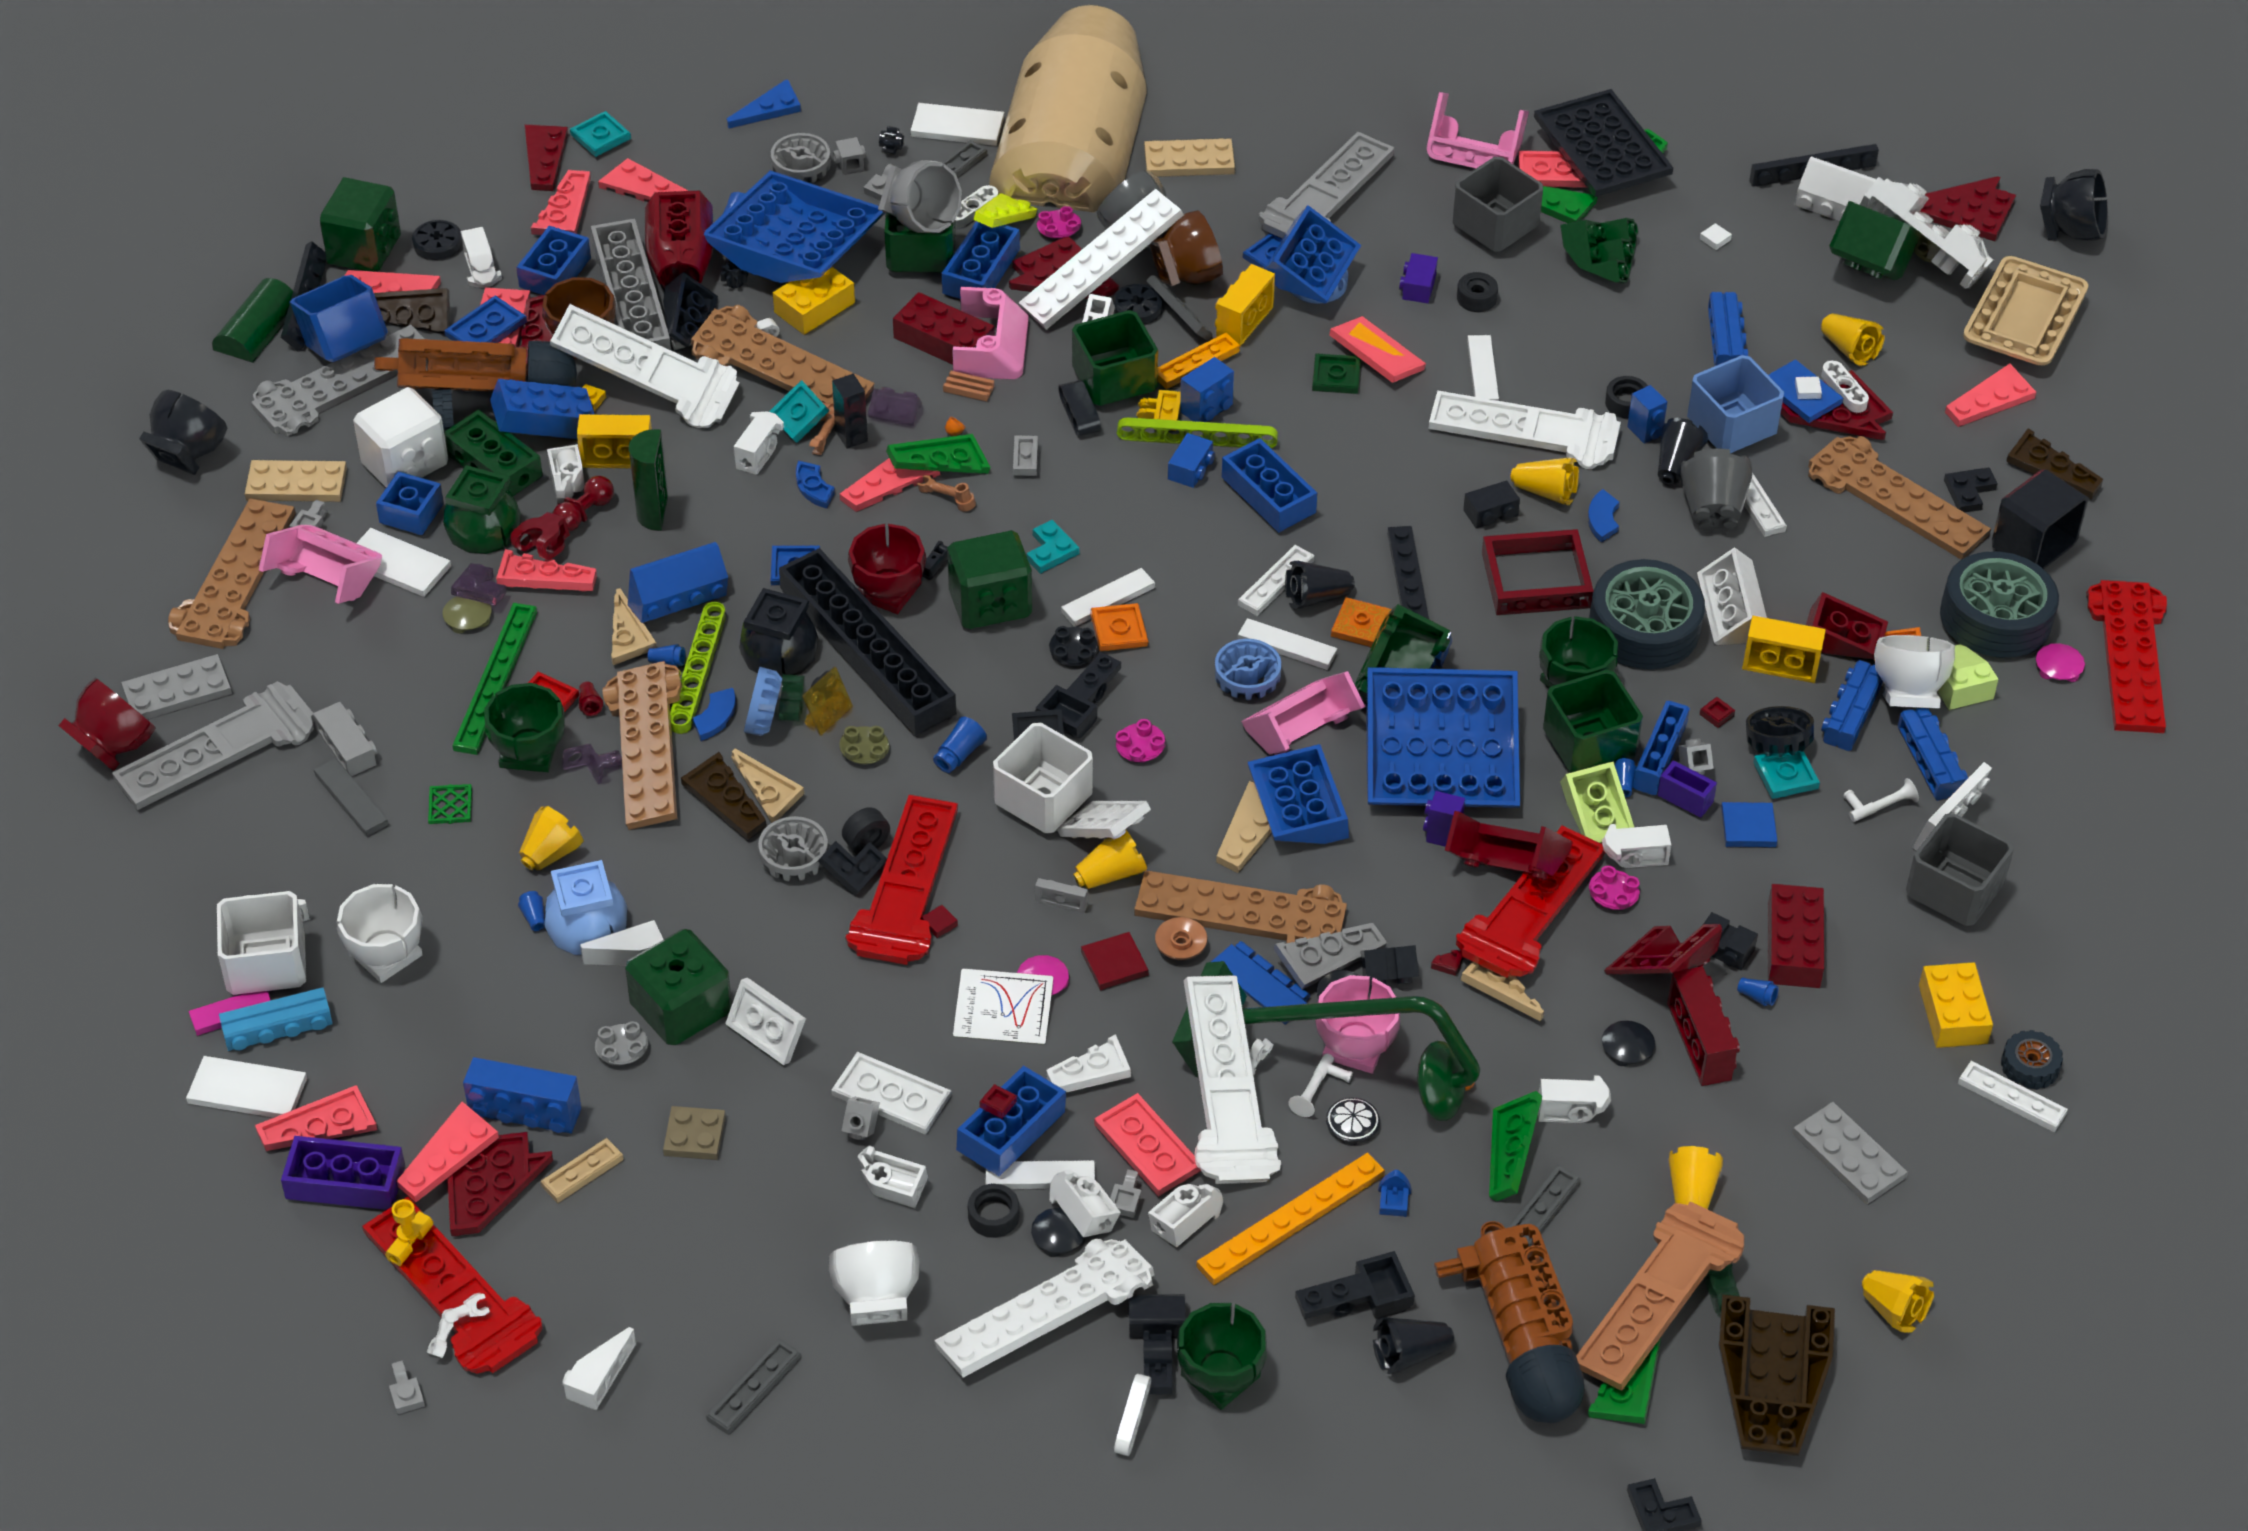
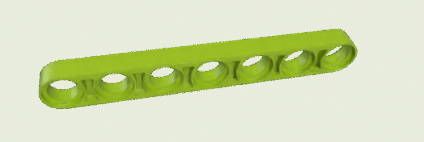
M1130 417L1120 419L1117 424V436L1127 441L1180 444L1187 433L1192 434L1193 431H1200L1203 435L1199 437L1213 441V446L1241 448L1261 438L1272 449L1278 442V432L1270 426ZM1128 426L1131 427L1133 430L1124 431L1122 428ZM1153 428L1156 432L1149 433L1145 429ZM1175 429L1178 430L1180 433L1171 434L1168 431ZM1222 432L1225 433L1226 436L1218 437L1215 435V433ZM1247 434L1250 437L1247 439L1240 438L1238 435ZM1269 435L1272 436L1273 439L1264 440L1262 436Z
M719 602L706 604L701 614L681 677L680 699L673 703L670 712L671 729L677 734H684L690 731L693 725V717L696 716L726 620L725 607ZM712 611H718L721 613L716 617L708 615ZM705 629L715 630L712 634L703 633ZM702 646L710 648L706 652H700L697 650L699 647ZM696 664H701L704 666L700 670H694L691 668ZM690 682H695L698 684V686L694 688H688L686 687V684ZM685 700L693 702L689 706L680 705V703ZM681 718L687 720L686 723L681 725L674 723L675 720Z

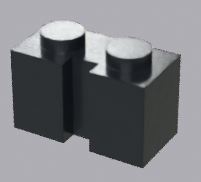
M1506 480L1465 493L1463 511L1477 529L1493 524L1496 518H1500L1502 521L1518 516L1520 498Z
M1711 912L1704 924H1720L1722 927L1718 951L1712 957L1724 962L1728 966L1742 970L1755 951L1758 933L1741 925L1738 928L1731 926L1730 920Z
M1416 945L1360 951L1363 976H1370L1371 987L1373 978L1386 984V980L1396 979L1397 984L1411 983L1412 977L1419 976Z

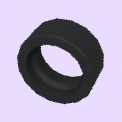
M1621 376L1613 379L1608 384L1606 390L1605 405L1607 409L1618 417L1629 418L1631 402L1620 400L1615 395L1619 393H1634L1647 387V383L1634 376Z
M991 1183L979 1187L969 1197L967 1206L968 1220L970 1226L978 1234L997 1238L1007 1235L1018 1224L1020 1215L1019 1200L1011 1188L1002 1184ZM990 1201L1002 1202L1010 1209L1008 1215L997 1220L985 1219L977 1211L979 1206Z

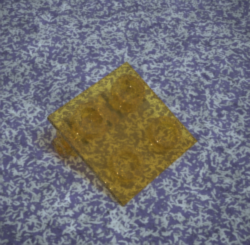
M833 667L802 695L809 710V714L806 715L805 724L810 728L816 727L819 735L826 732L853 707L836 667Z

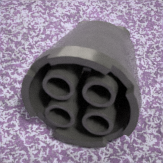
M1715 448L1695 452L1693 458L1682 462L1681 480L1692 517L1699 524L1701 530L1709 531L1713 528L1725 527L1733 529L1737 527L1753 475L1752 462L1747 456L1739 457L1730 454L1729 449Z

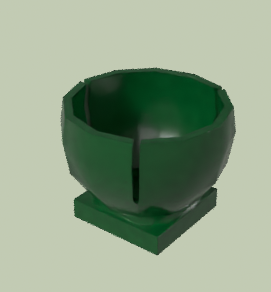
M468 465L465 466L445 497L446 506L443 525L453 545L469 553L487 554L504 549V546L507 547L511 543L513 530L521 524V512L511 491L507 489L511 484L510 477Z
M1574 616L1572 637L1570 639L1572 618L1568 617L1555 621L1543 633L1541 639L1539 661L1543 673L1540 675V681L1547 688H1550L1551 686L1603 670L1614 672L1618 662V641L1610 628L1594 619Z
M534 683L514 684L496 692L495 696L491 697L485 707L484 720L485 733L488 740L500 753L499 768L549 773L555 748L564 735L565 716L560 698L550 688Z
M1209 1303L1191 1312L1180 1327L1177 1336V1357L1181 1368V1376L1220 1410L1261 1377V1370L1267 1359V1336L1264 1327L1253 1312L1237 1304L1234 1307V1321L1232 1324V1303Z

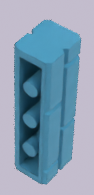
M324 987L219 1014L228 1051L234 1049L243 1050L247 1046L257 1043L267 1044L274 1039L285 1036L294 1037L299 1035L300 1032L312 1029L322 1030L326 1026L333 1024Z

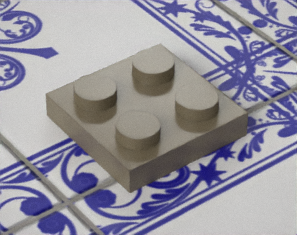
M672 1106L663 1148L664 1156L718 1160L726 1117L725 1110Z

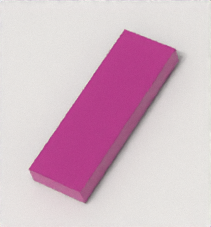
M267 991L245 993L190 1010L189 1015L196 1035L199 1036L222 1028L219 1018L220 1013L271 1000Z

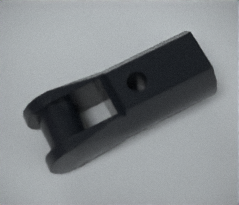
M942 541L937 542L927 557L922 577L929 580L932 579L941 566L948 561V546L943 545Z

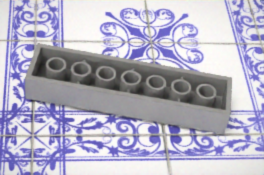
M635 218L591 226L593 248L603 283L613 293L616 301L615 325L671 350L670 337Z

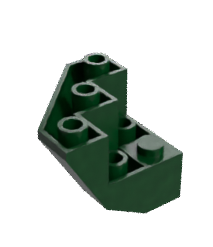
M1622 218L1602 223L1581 220L1560 225L1563 247L1579 268L1616 283H1628L1637 244L1636 235H1638V226L1634 219Z

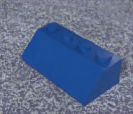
M713 542L630 569L628 606L641 623L727 595L728 575L718 544Z

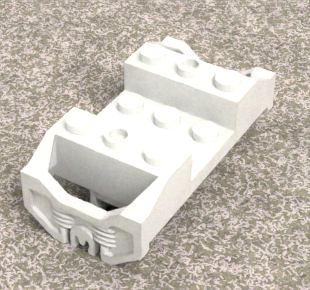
M1878 177L1864 195L1860 205L1873 209L1880 201L1888 207L1883 213L1884 215L1904 223L1908 222L1941 248L1931 262L1942 271L1951 275L1960 263L1969 269L1960 285L1965 289H1970L1994 262V259L1987 252L1983 239L1978 236L1980 232L1967 224L1955 225L1950 232L1941 225H1933V219L1924 212H1919L1929 200L1925 196L1926 190L1918 184L1896 183L1889 179L1884 181L1881 177Z

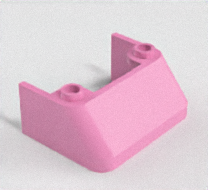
M1439 92L1427 144V153L1431 158L1472 168H1478L1493 157H1503L1514 164L1522 144L1529 111L1520 110L1515 131L1508 130L1504 132L1500 137L1499 145L1457 136L1459 130L1457 120L1444 115L1449 94Z
M961 287V311L977 318H997L998 324L996 336L986 335L979 338L976 348L953 347V371L982 378H1019L1022 376L1024 369L1028 314L1000 289Z
M299 525L266 534L259 571L264 572L278 568L283 574L289 576L306 572L337 585L335 602L340 604L354 601L362 596L381 565L382 555L318 527Z
M1346 671L1319 679L1241 722L1246 732L1269 755H1278L1289 751V745L1292 741L1327 722L1334 721L1335 724H1338L1348 718L1347 714L1349 712L1362 709L1365 705L1349 672Z

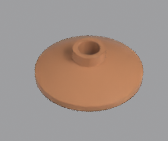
M1177 917L1169 919L1159 926L1156 931L1155 942L1159 951L1165 956L1176 960H1187L1198 956L1205 949L1207 933L1204 927L1197 921L1190 918Z

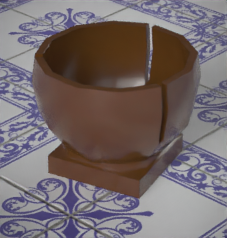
M1198 210L1184 214L1183 217L1166 230L1162 237H1157L1149 244L1159 279L1166 284L1173 286L1180 283V281L1197 285L1211 282L1223 275V264L1218 244L1205 216Z
M572 277L554 284L544 295L542 317L552 336L570 304L614 324L616 313L615 297L609 287L603 282L593 278Z

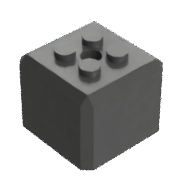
M1493 157L1456 182L1453 224L1492 251L1500 252L1539 226L1543 184L1503 157Z
M1955 813L1945 814L1914 854L1906 886L1908 897L1964 926L1974 925L2005 885L2014 851L2012 843Z

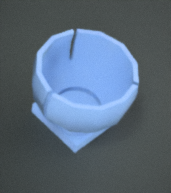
M602 860L551 871L554 890L547 897L544 925L556 947L573 955H582L580 944L610 935L611 932L613 934L626 929V902L616 885L607 880Z

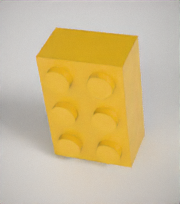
M1253 264L1246 271L1241 272L1235 284H1231L1223 298H1219L1216 303V337L1227 333L1240 346L1245 342L1274 306L1275 273Z
M833 267L828 269L819 278L791 281L773 292L774 313L803 335L855 303L854 282Z
M580 414L577 439L582 467L631 468L629 443L636 434L652 429L650 415Z
M1752 615L1742 670L1815 683L1826 629Z
M1975 962L1923 966L1919 988L1936 1048L1988 1044L1993 1022Z

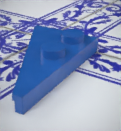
M784 80L728 117L727 126L728 128H733L801 112V104L789 80Z

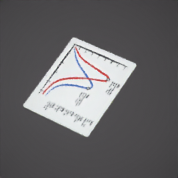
M962 969L953 1036L1045 1044L1053 976Z

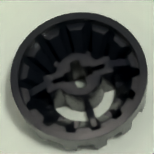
M1773 706L1757 710L1746 719L1747 742L1758 753L1764 751L1767 756H1771L1772 753L1779 754V757H1782L1784 753H1789L1793 756L1797 751L1803 752L1813 742L1814 719L1808 712L1789 706Z

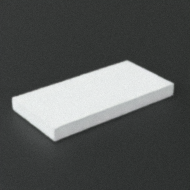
M918 103L911 128V137L964 143L972 140L977 144L997 146L1004 120V112Z
M370 528L357 542V544L382 555L381 565L374 577L422 597L427 595L451 567L450 560L373 528Z
M859 1052L855 1054L831 1090L832 1096L846 1102L854 1096L880 1102L878 1115L925 1135L951 1097V1090Z
M204 1056L186 1100L188 1104L274 1118L295 1110L306 1083L307 1075L306 1072Z

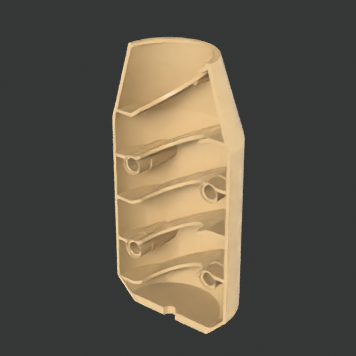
M1087 5L1073 8L1064 13L1028 53L1021 66L990 175L989 185L997 188L998 194L1002 193L1016 200H1025L1030 202L1031 205L1044 206L1045 203L1052 202L1057 208L1067 206L1073 210L1096 212L1103 200L1125 180L1147 91L1137 37L1134 29L1124 17L1113 10L1101 6Z

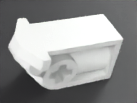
M483 227L461 231L464 255L472 276L467 277L468 285L485 288L493 286L502 280L501 271H495L492 253Z
M767 411L751 413L750 425L734 445L736 469L757 475L773 454L777 445L776 434L783 430L784 423L776 414Z
M578 445L547 449L557 504L565 502L564 499L566 497L571 498L575 492H581L585 486Z
M1610 824L1606 835L1602 839L1603 850L1611 859L1624 868L1669 864L1671 841L1667 825L1616 829L1615 824Z
M1595 1075L1593 1081L1541 1079L1539 1094L1542 1095V1100L1538 1112L1539 1122L1584 1123L1590 1121L1596 1114L1604 1112L1610 1104V1090L1602 1078Z
M871 1146L865 1148L857 1158L862 1168V1175L872 1194L915 1208L928 1179L926 1166L876 1151Z
M1071 1170L1057 1173L1050 1183V1202L1060 1205L1083 1237L1111 1232L1121 1212L1100 1184L1091 1177L1078 1176L1079 1174Z
M1192 1184L1181 1185L1148 1212L1151 1231L1175 1247H1178L1212 1217L1216 1220L1220 1216L1223 1204L1222 1193L1218 1188L1209 1184L1199 1186Z

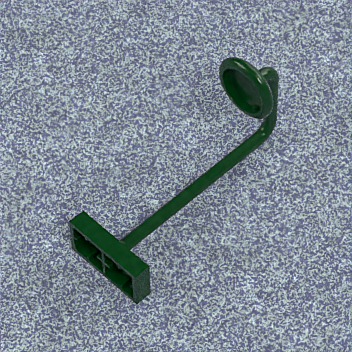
M1224 961L1206 962L1201 976H1234ZM1238 983L1241 1005L1243 1007L1247 995ZM1409 996L1242 1009L1245 1024L1402 1013H1422L1427 1015L1434 1021L1446 1042L1437 1040L1430 1043L1424 1049L1418 1065V1090L1425 1110L1438 1121H1447L1455 1116L1463 1102L1465 1087L1475 1083L1480 1075L1477 1059L1448 1012L1437 1002L1425 997ZM1187 1006L1172 1043L1195 1077H1199Z

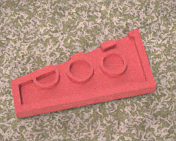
M888 458L841 492L840 501L858 512L883 501V497L888 494L896 495L901 493L904 487L911 484L916 486L917 482L923 483V475L934 478L940 475V471L896 469L890 458Z

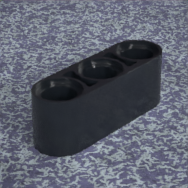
M1078 380L1060 384L1058 387L1060 400L1075 434L1081 436L1101 431L1098 413L1084 382Z

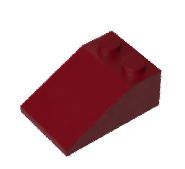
M1824 592L1820 594L1812 605L1806 622V626L1826 629L1821 653L1875 659L1874 653L1877 641L1885 636L1888 621Z

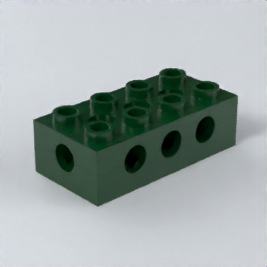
M480 410L475 411L444 432L448 456L464 468L468 465L510 477L511 484L507 489L511 491L513 496L543 476L540 455L509 432L499 431L497 423Z

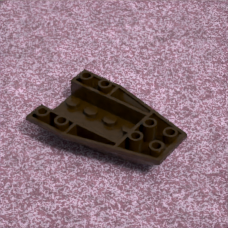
M1722 1295L1719 1349L1740 1447L1747 1450L1799 1456L1833 1358L1835 1308L1807 1305L1805 1315L1799 1316L1750 1310L1751 1298Z

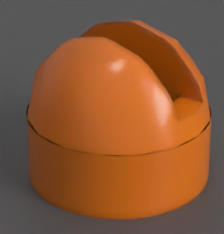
M950 416L945 425V431L950 436H958L966 428L964 424Z

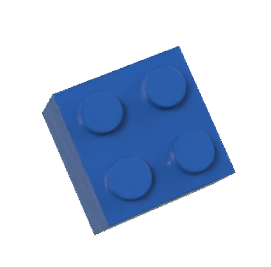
M1213 357L1182 377L1180 412L1191 421L1207 422L1223 410H1227L1233 405L1234 371L1219 359Z
M398 471L376 502L379 523L423 535L444 504L441 484Z

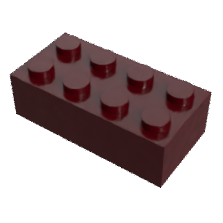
M920 292L893 317L894 339L952 365L953 347L976 348L979 338L986 335L995 336L994 325Z
M1772 884L1768 900V981H1773L1775 985L1820 988L1824 972V888Z
M1703 966L1672 973L1667 1005L1701 1086L1731 1081L1733 1071L1737 1067L1736 1056L1740 1052L1738 1039L1732 1036L1729 1018L1727 1016L1724 1017L1721 999L1719 996H1715L1711 976L1706 975Z

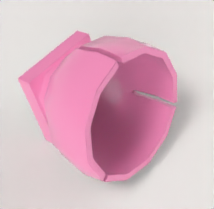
M1350 975L1331 982L1319 996L1317 1003L1369 999L1370 976ZM1375 978L1372 979L1370 999L1396 997L1389 986ZM1400 1014L1316 1019L1318 1034L1326 1045L1323 1055H1332L1334 1063L1373 1074L1381 1053L1388 1049L1398 1034Z

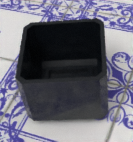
M2046 469L2038 471L2001 499L1992 537V547L2000 552L2012 553L2027 558L2042 569H2045L2077 542L2089 498Z

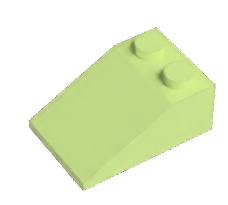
M1962 644L1955 645V661L1951 675L1938 690V693L1949 710L1994 699L1998 677L1989 663Z
M1614 762L1568 773L1560 781L1567 805L1582 835L1602 843V839L1606 835L1610 824H1615L1616 829L1634 827Z

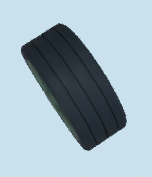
M2000 551L1976 553L1961 559L1952 567L1941 601L1940 616L1948 633L1957 642L1970 650L1999 658L2018 657L2039 649L2046 642L2059 605V592L2051 576L2039 565L2027 558Z
M1629 560L1613 566L1599 578L1593 591L1589 618L1610 628L1618 641L1619 663L1639 669H1660L1678 664L1696 648L1705 613V599L1696 581L1676 566L1658 560Z

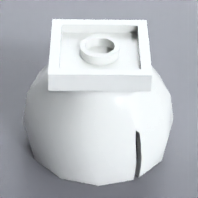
M1891 635L1879 638L1874 653L1875 669L1885 684L1883 685L1882 695L1889 706L1940 708V697L1937 691L1951 675L1955 661V645L1948 641L1931 637L1930 651H1928L1929 637Z
M372 884L353 892L341 904L337 918V933L348 954L355 958L380 983L423 955L422 949L418 946L422 929V914L411 893L398 886L394 888L393 884Z
M872 1241L849 1245L836 1249V1251L831 1253L829 1256V1273L833 1288L850 1305L851 1326L907 1320L906 1299L919 1277L920 1260L916 1246L910 1242Z

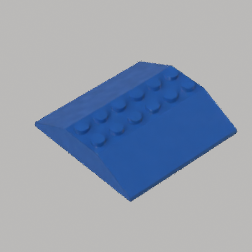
M770 170L705 230L704 236L710 245L741 270L750 272L753 275L762 276L774 282L784 283L821 277L886 213L878 210V205Z
M1368 667L1366 713L1368 804L1426 806L1428 800H1433L1435 791L1465 798L1464 807L1520 808L1517 671Z

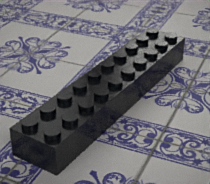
M820 548L779 568L780 588L785 594L809 600V608L806 613L816 628L915 736L956 715V694Z

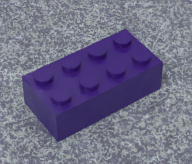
M294 1136L281 1178L285 1199L387 1210L396 1201L399 1190L397 1180L405 1169L402 1147Z

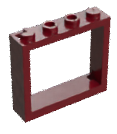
M1578 529L1483 536L1482 556L1496 616L1591 608L1594 590ZM1572 550L1580 586L1503 591L1495 555Z

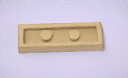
M605 1138L541 1180V1186L558 1204L623 1161V1154L608 1138Z

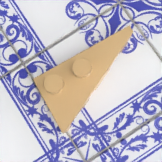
M621 588L616 589V594L614 595L613 647L611 653L613 665L648 653L650 648H657L655 640L644 623H641L629 608L628 599Z
M737 749L732 751L731 758L771 822L779 820L804 795L803 786Z
M1472 962L1462 973L1461 981L1538 1021L1543 1019L1544 1010L1541 1009L1536 999L1530 1000L1524 993L1525 987L1516 976L1503 977L1475 962Z

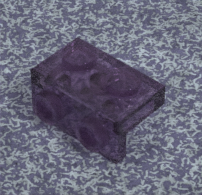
M882 387L881 390L874 388L867 415L870 418L914 426L918 407L921 408L922 402L917 397V394L905 391L903 394H900L887 387Z

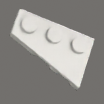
M1116 1034L1109 1037L1108 1042L1102 1046L1094 1045L1088 1048V1053L1080 1057L1072 1056L1046 1070L1047 1079L1066 1092L1131 1077V1069Z

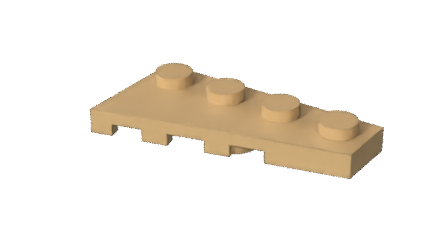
M1249 781L1216 858L1217 863L1236 873H1239L1272 833L1255 784Z

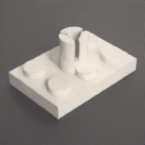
M745 978L740 981L725 1024L782 1065H785L791 1061L806 1018L749 978Z

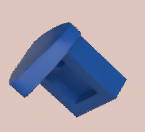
M1393 1170L1385 1175L1378 1185V1191L1381 1192L1380 1215L1407 1217L1408 1195L1411 1194L1412 1188L1407 1177L1399 1170Z

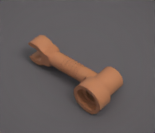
M824 403L830 411L820 420L825 423L818 436H815L810 442L809 446L815 447L812 454L821 455L824 451L826 439L835 425L834 404Z
M923 475L924 484L917 482L920 492L935 491L953 496L960 511H970L976 505L974 495L970 492L966 483H959L952 487L938 483L928 475Z

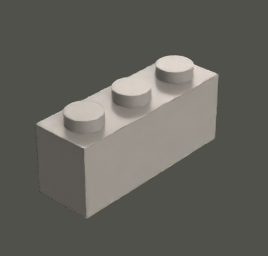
M337 702L313 713L316 730L351 777L376 766L375 755L377 754V749L371 740L367 741L363 727L360 724L356 725L354 715L350 709L346 710L341 702Z

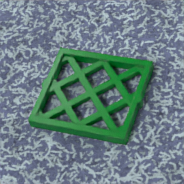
M449 784L430 786L428 823L452 824L471 822L472 785ZM454 790H464V791H463L462 793L458 794V793L455 792ZM436 791H446V792H445L444 794L440 795V794H439L438 792H436ZM450 793L455 796L451 801L445 798ZM467 793H468V800H466V799L463 797V796L466 795ZM433 794H434L436 797H438L434 802H433ZM441 800L446 803L442 808L436 806ZM461 800L464 802L462 806L458 808L454 805L455 802ZM449 807L455 810L450 815L445 812ZM466 807H467V813H465L464 811H462V810H463L464 808H466ZM433 808L437 811L434 815H432ZM458 813H460L461 815L464 816V817H456V818H453V817L456 816ZM440 814H442L443 816L446 817V818H437V819H435V818L438 817Z

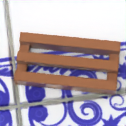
M950 371L949 377H947L946 383L943 385V392L988 401L994 388V380Z

